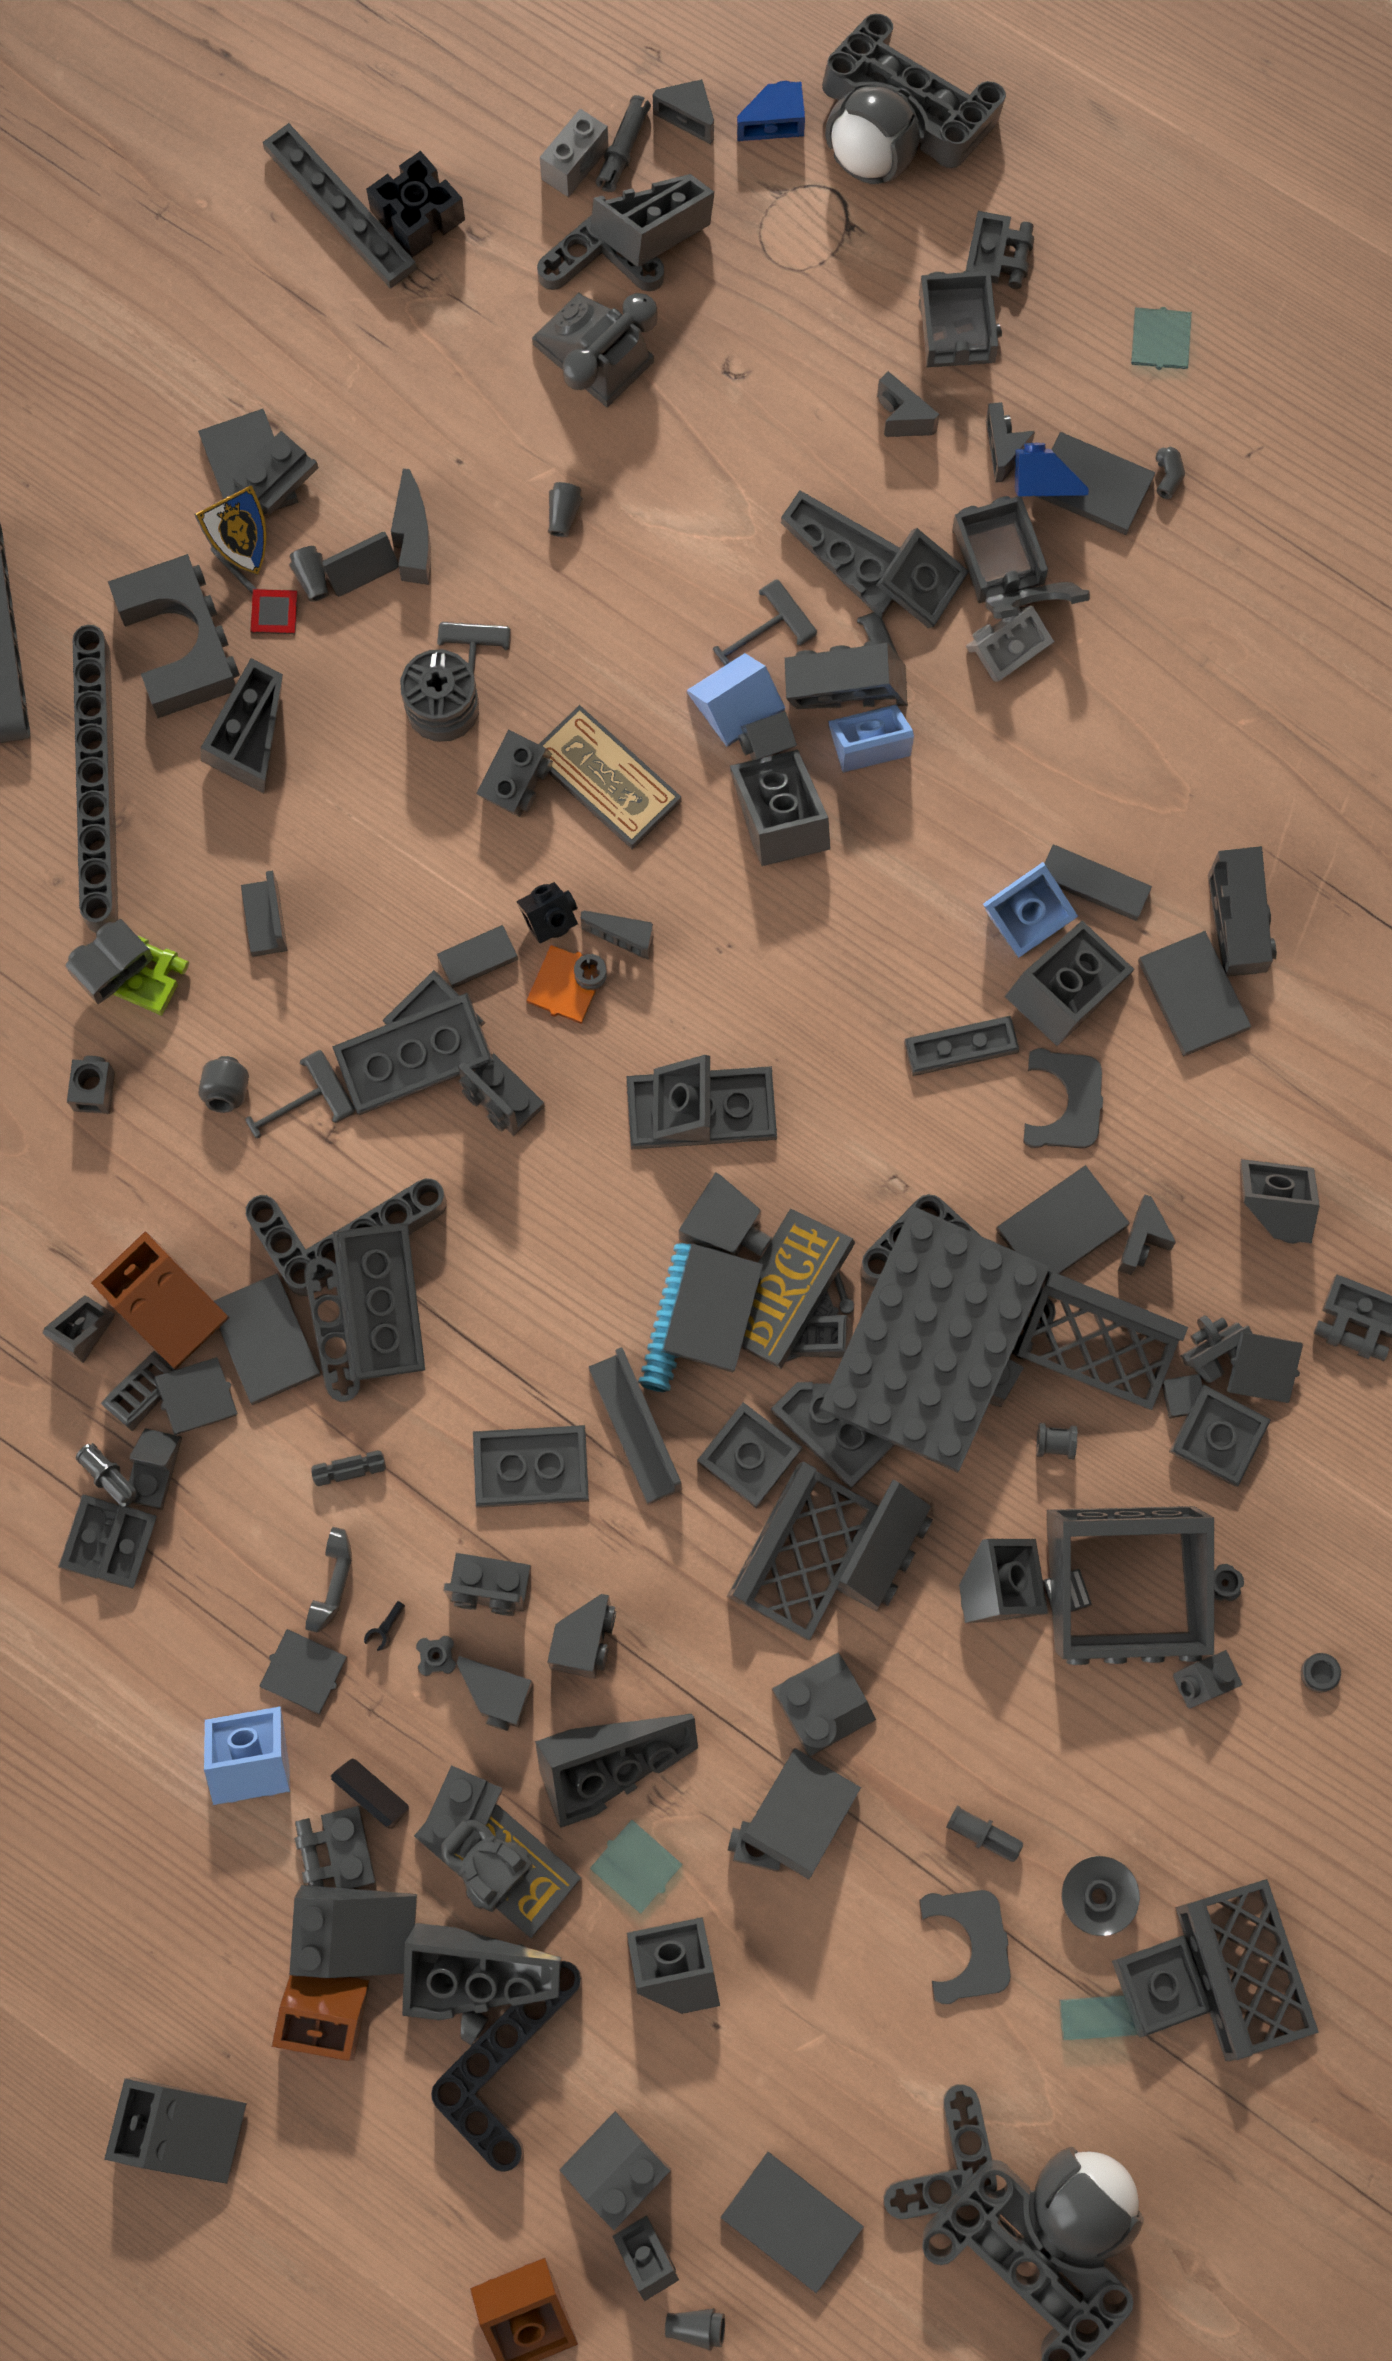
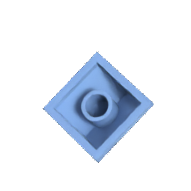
M746 653L687 690V694L726 747L739 740L738 735L743 734L741 726L785 710V706L766 666Z
M896 704L828 721L843 773L911 756L914 740L913 730Z
M1044 862L983 903L988 916L1018 958L1078 917Z

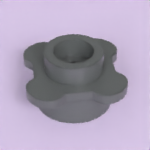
M442 1636L439 1640L430 1641L427 1638H422L418 1641L416 1649L420 1652L421 1658L418 1670L422 1675L430 1676L433 1672L442 1671L450 1674L454 1671L456 1663L452 1659L451 1652L454 1642L449 1636ZM438 1652L440 1657L433 1659V1653Z

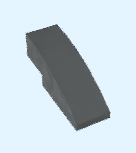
M403 468L391 527L393 546L402 548L398 564L401 581L429 585L431 541L425 507L418 485L410 469Z

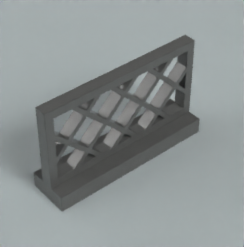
M1048 1271L1015 1355L1153 1410L1178 1342L1184 1340L1188 1327L1058 1273ZM1048 1296L1059 1300L1066 1316L1048 1323L1043 1311ZM1069 1305L1079 1308V1310L1072 1312ZM1089 1312L1094 1314L1099 1330L1082 1337L1075 1317ZM1040 1319L1042 1326L1036 1329ZM1103 1319H1106L1113 1323L1108 1326H1105ZM1069 1321L1076 1340L1058 1347L1051 1328ZM1123 1326L1128 1329L1133 1343L1115 1350L1108 1331ZM1045 1331L1052 1351L1041 1356L1027 1352L1032 1337ZM1136 1332L1147 1337L1139 1340ZM1102 1335L1109 1354L1092 1361L1084 1342ZM1154 1339L1166 1344L1161 1359L1149 1364L1142 1345ZM1079 1345L1086 1364L1074 1370L1066 1367L1061 1353ZM1135 1348L1143 1367L1125 1374L1118 1356ZM1055 1356L1058 1364L1047 1359ZM1112 1359L1120 1378L1109 1383L1101 1382L1095 1366ZM1157 1367V1370L1154 1375L1152 1369ZM1089 1370L1091 1377L1084 1375L1081 1372ZM1143 1373H1146L1150 1382V1388L1145 1399L1134 1395L1128 1381ZM1122 1383L1125 1391L1114 1386Z
M802 1462L796 1465L727 1597L751 1608L802 1638L810 1640L879 1506L817 1472V1469ZM816 1482L829 1488L834 1504L814 1509L810 1493ZM837 1494L845 1497L848 1500L839 1502ZM806 1503L808 1507V1512L800 1514L802 1508ZM855 1503L867 1510L860 1525L847 1528L841 1506ZM835 1508L841 1530L822 1535L816 1513ZM810 1516L816 1537L797 1543L792 1527L797 1519ZM857 1530L851 1541L849 1532ZM843 1534L847 1550L843 1558L830 1561L823 1539ZM789 1536L791 1545L782 1547ZM818 1541L824 1563L804 1568L798 1547ZM793 1549L799 1571L779 1576L775 1563L776 1557L779 1552ZM840 1563L833 1574L831 1565ZM825 1567L830 1583L825 1591L812 1595L806 1573ZM771 1569L773 1578L765 1580ZM800 1575L806 1597L787 1602L781 1580ZM775 1582L781 1604L767 1608L754 1600L761 1586ZM822 1596L819 1604L816 1607L814 1598ZM808 1600L812 1617L804 1629L792 1621L788 1606ZM782 1608L785 1617L774 1612V1610Z
M1268 1879L1175 1907L1212 2008L1210 2015L1225 2061L1240 2060L1252 2056V2054L1319 2033ZM1257 1890L1260 1891L1264 1903V1908L1259 1918L1242 1909L1248 1893ZM1238 1897L1236 1904H1233L1230 1901H1228L1229 1899ZM1220 1903L1232 1910L1224 1929L1212 1923L1207 1906ZM1238 1914L1256 1924L1248 1943L1230 1933ZM1267 1917L1269 1918L1270 1924L1265 1922ZM1262 1928L1275 1936L1277 1946L1272 1956L1254 1947ZM1216 1933L1221 1935L1219 1941L1217 1939ZM1227 1939L1245 1949L1237 1968L1224 1961L1222 1949ZM1251 1953L1269 1962L1261 1981L1243 1972ZM1280 1955L1282 1957L1283 1963L1278 1960ZM1275 1966L1285 1971L1288 1975L1290 1984L1285 1995L1267 1985ZM1228 1971L1233 1973L1232 1979H1230ZM1240 1978L1258 1987L1250 2006L1237 2000L1234 1990ZM1264 1991L1281 2000L1273 2020L1256 2011ZM1293 1993H1294V1996H1295L1296 2001H1294V2000L1291 1999ZM1288 2005L1300 2011L1305 2028L1292 2031L1280 2024ZM1241 2010H1243V2011L1246 2012L1244 2018H1243V2015H1242ZM1253 2016L1270 2026L1264 2041L1252 2045L1247 2030ZM1277 2030L1284 2033V2035L1274 2038Z

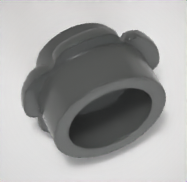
M1229 1564L1218 1565L1217 1569L1214 1570V1598L1219 1601L1223 1599L1227 1601L1237 1599L1241 1594V1587L1244 1586L1242 1574ZM1222 1580H1227L1228 1586L1224 1587L1221 1583Z

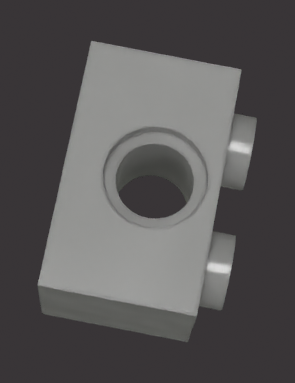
M579 109L539 157L541 180L569 197L602 158L606 149L609 148L608 126L582 109Z

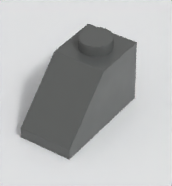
M459 1656L457 1660L458 1668L482 1716L488 1717L486 1724L508 1731L510 1725L519 1728L533 1687L532 1680Z

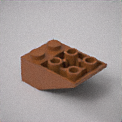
M146 1231L91 1282L111 1306L175 1370L230 1318L164 1247Z

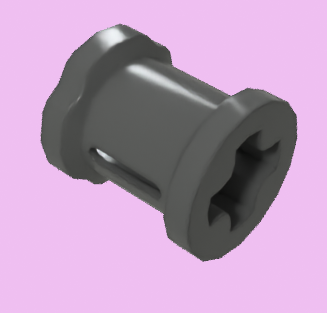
M1039 1423L1036 1439V1456L1043 1457L1044 1453L1067 1455L1068 1459L1074 1460L1077 1450V1426L1071 1425L1069 1429L1046 1427L1045 1423Z

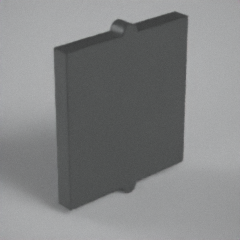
M1241 1331L1236 1355L1231 1359L1233 1368L1227 1391L1289 1403L1295 1377L1300 1375L1297 1368L1303 1343Z
M218 1357L158 1375L154 1378L163 1401L161 1409L166 1410L174 1435L231 1418L238 1414L229 1391L231 1383L226 1382Z
M286 1629L275 1654L269 1656L271 1663L259 1687L320 1715L331 1690L337 1688L336 1680L347 1656Z

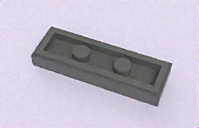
M1054 844L1044 863L1062 890L1135 921L1138 920L1152 886Z
M1011 1016L910 1037L904 1040L912 1076L1019 1052Z

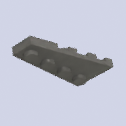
M799 490L782 515L781 524L882 619L894 600L876 585L900 547Z

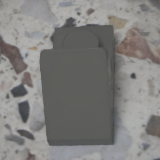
M889 371L879 379L877 393L879 402L886 410L894 411L885 422L884 435L886 437L933 435L937 431L940 415Z
M999 402L988 404L986 415L995 483L1003 482L1015 468V450L1024 449L1025 443H1033L1035 434L1034 431L1012 433L1010 415H1004L1003 403Z
M1145 1194L1139 1204L1118 1271L1129 1275L1133 1274L1137 1265L1144 1267L1150 1250V1246L1144 1243L1166 1250H1172L1176 1244L1153 1198Z
M144 1429L129 1458L134 1463L129 1483L136 1489L138 1495L137 1499L131 1503L163 1510L182 1441L181 1436Z
M647 2215L612 2236L644 2301L679 2281L676 2268Z

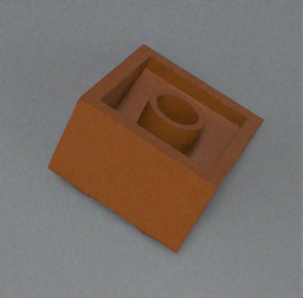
M546 2258L470 2288L479 2325L496 2361H540L578 2345L560 2291Z

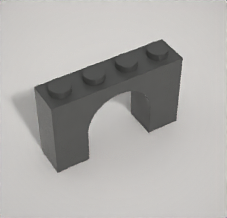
M188 554L108 581L124 626L157 615L175 613L188 617L199 627L196 644L185 657L173 663L141 673L157 718L221 697L233 691L236 685L234 678L239 677L240 674L233 656L226 658L223 647L229 645L222 625L215 627L211 617L218 615L211 595L204 597L200 587L207 584L200 565L192 566Z

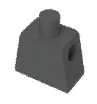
M715 1172L679 1229L680 1240L733 1256H737L743 1246L762 1256L772 1237L755 1228L761 1218V1210L717 1172Z

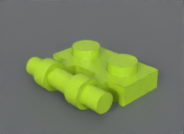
M138 936L150 949L153 956L151 961L157 964L154 970L144 967L135 976L126 980L113 995L162 1016L178 986L177 981L167 977L171 970L185 974L189 961L178 957V953L168 948L165 950L150 945L148 939Z

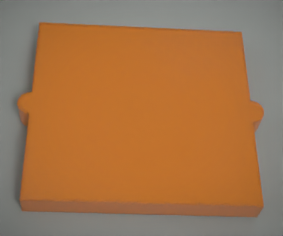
M551 945L526 1000L527 1003L549 1011L553 1017L560 1015L582 1024L597 990L583 989L575 980L574 966L582 954L580 952L573 954ZM590 965V969L585 966L583 968L584 978L591 980V975L594 979L599 976L597 974V966Z

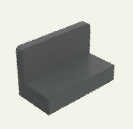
M273 870L266 871L267 881L241 885L252 957L288 951L279 887Z

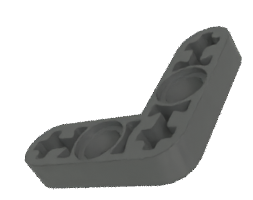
M592 215L546 253L537 265L540 284L546 289L551 290L563 287L600 254L609 259L638 288L644 291H655L664 282V265L658 257L651 259L640 267H637L628 259L620 257L615 249L590 231ZM575 244H580L586 247L587 252L580 257H575L569 254L568 249ZM550 268L554 271L558 268L559 274L557 276L554 273L547 275V269ZM643 268L648 272L655 270V276L652 277L648 274L643 277Z
M956 2084L951 2086L943 2097V2109L956 2169L905 2179L890 2184L884 2192L883 2204L886 2211L892 2217L909 2219L939 2212L947 2202L937 2204L930 2199L929 2187L934 2181L944 2180L950 2185L951 2196L948 2199L949 2201L973 2175L972 2167H967L963 2170L962 2161L975 2162L984 2156L986 2162L992 2160L980 2101L977 2093L971 2087L964 2084ZM962 2091L964 2097H971L972 2104L966 2106L967 2118L972 2119L976 2116L977 2125L965 2124L954 2129L953 2121H961L959 2110L950 2106V2101L956 2099V2092ZM967 2131L976 2132L981 2139L980 2149L972 2155L964 2154L959 2148V2138ZM996 2175L989 2176V2185H986V2187L996 2191ZM922 2183V2196L927 2204L926 2208L919 2209V2200L908 2202L906 2204L907 2210L904 2212H900L898 2206H891L890 2199L896 2197L897 2189H903L905 2195L916 2194L917 2190L914 2185Z

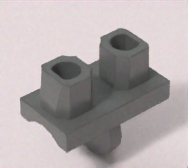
M1204 1315L1197 1319L1200 1330L1191 1335L1193 1343L1197 1346L1180 1355L1186 1366L1194 1368L1197 1374H1200L1203 1381L1212 1382L1225 1373L1217 1357L1227 1352L1230 1359L1234 1358L1241 1331L1252 1333L1249 1326L1242 1327L1236 1322L1228 1327L1223 1317L1212 1323Z

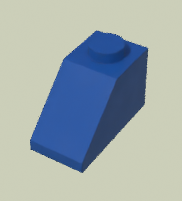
M780 81L774 84H767L737 116V141L804 136L805 111L802 82Z
M1025 443L1024 449L1015 450V493L1018 497L1088 495L1089 488L1051 449H1045V443Z

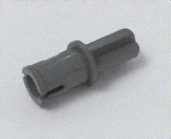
M94 1443L91 1445L87 1444L79 1450L76 1455V1461L94 1478V1484L98 1488L104 1487L122 1507L129 1506L131 1502L137 1499L136 1489L120 1473V1466L117 1463H111Z
M958 1805L946 1828L977 1843L976 1848L979 1849L980 1846H983L1011 1862L1018 1858L1023 1848L1022 1841L993 1826L992 1820H989L987 1823L961 1809Z

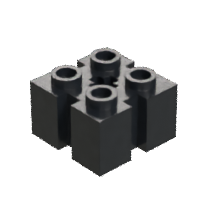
M419 151L399 165L400 175L392 179L389 174H386L366 188L370 211L386 229L393 226L395 240L412 258L433 243L432 234L440 230L445 235L465 221L462 197L446 179L439 183L436 167L422 151Z

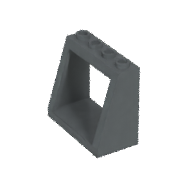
M1195 1506L1047 1510V1539L1055 1652L1062 1659H1066V1663L1086 1665L1090 1663V1659L1104 1658L1105 1663L1123 1664L1127 1663V1658L1141 1657L1143 1662L1160 1663L1165 1661V1656H1179L1181 1661L1196 1662L1202 1660V1655H1214V1517ZM1181 1534L1188 1632L1071 1635V1537Z

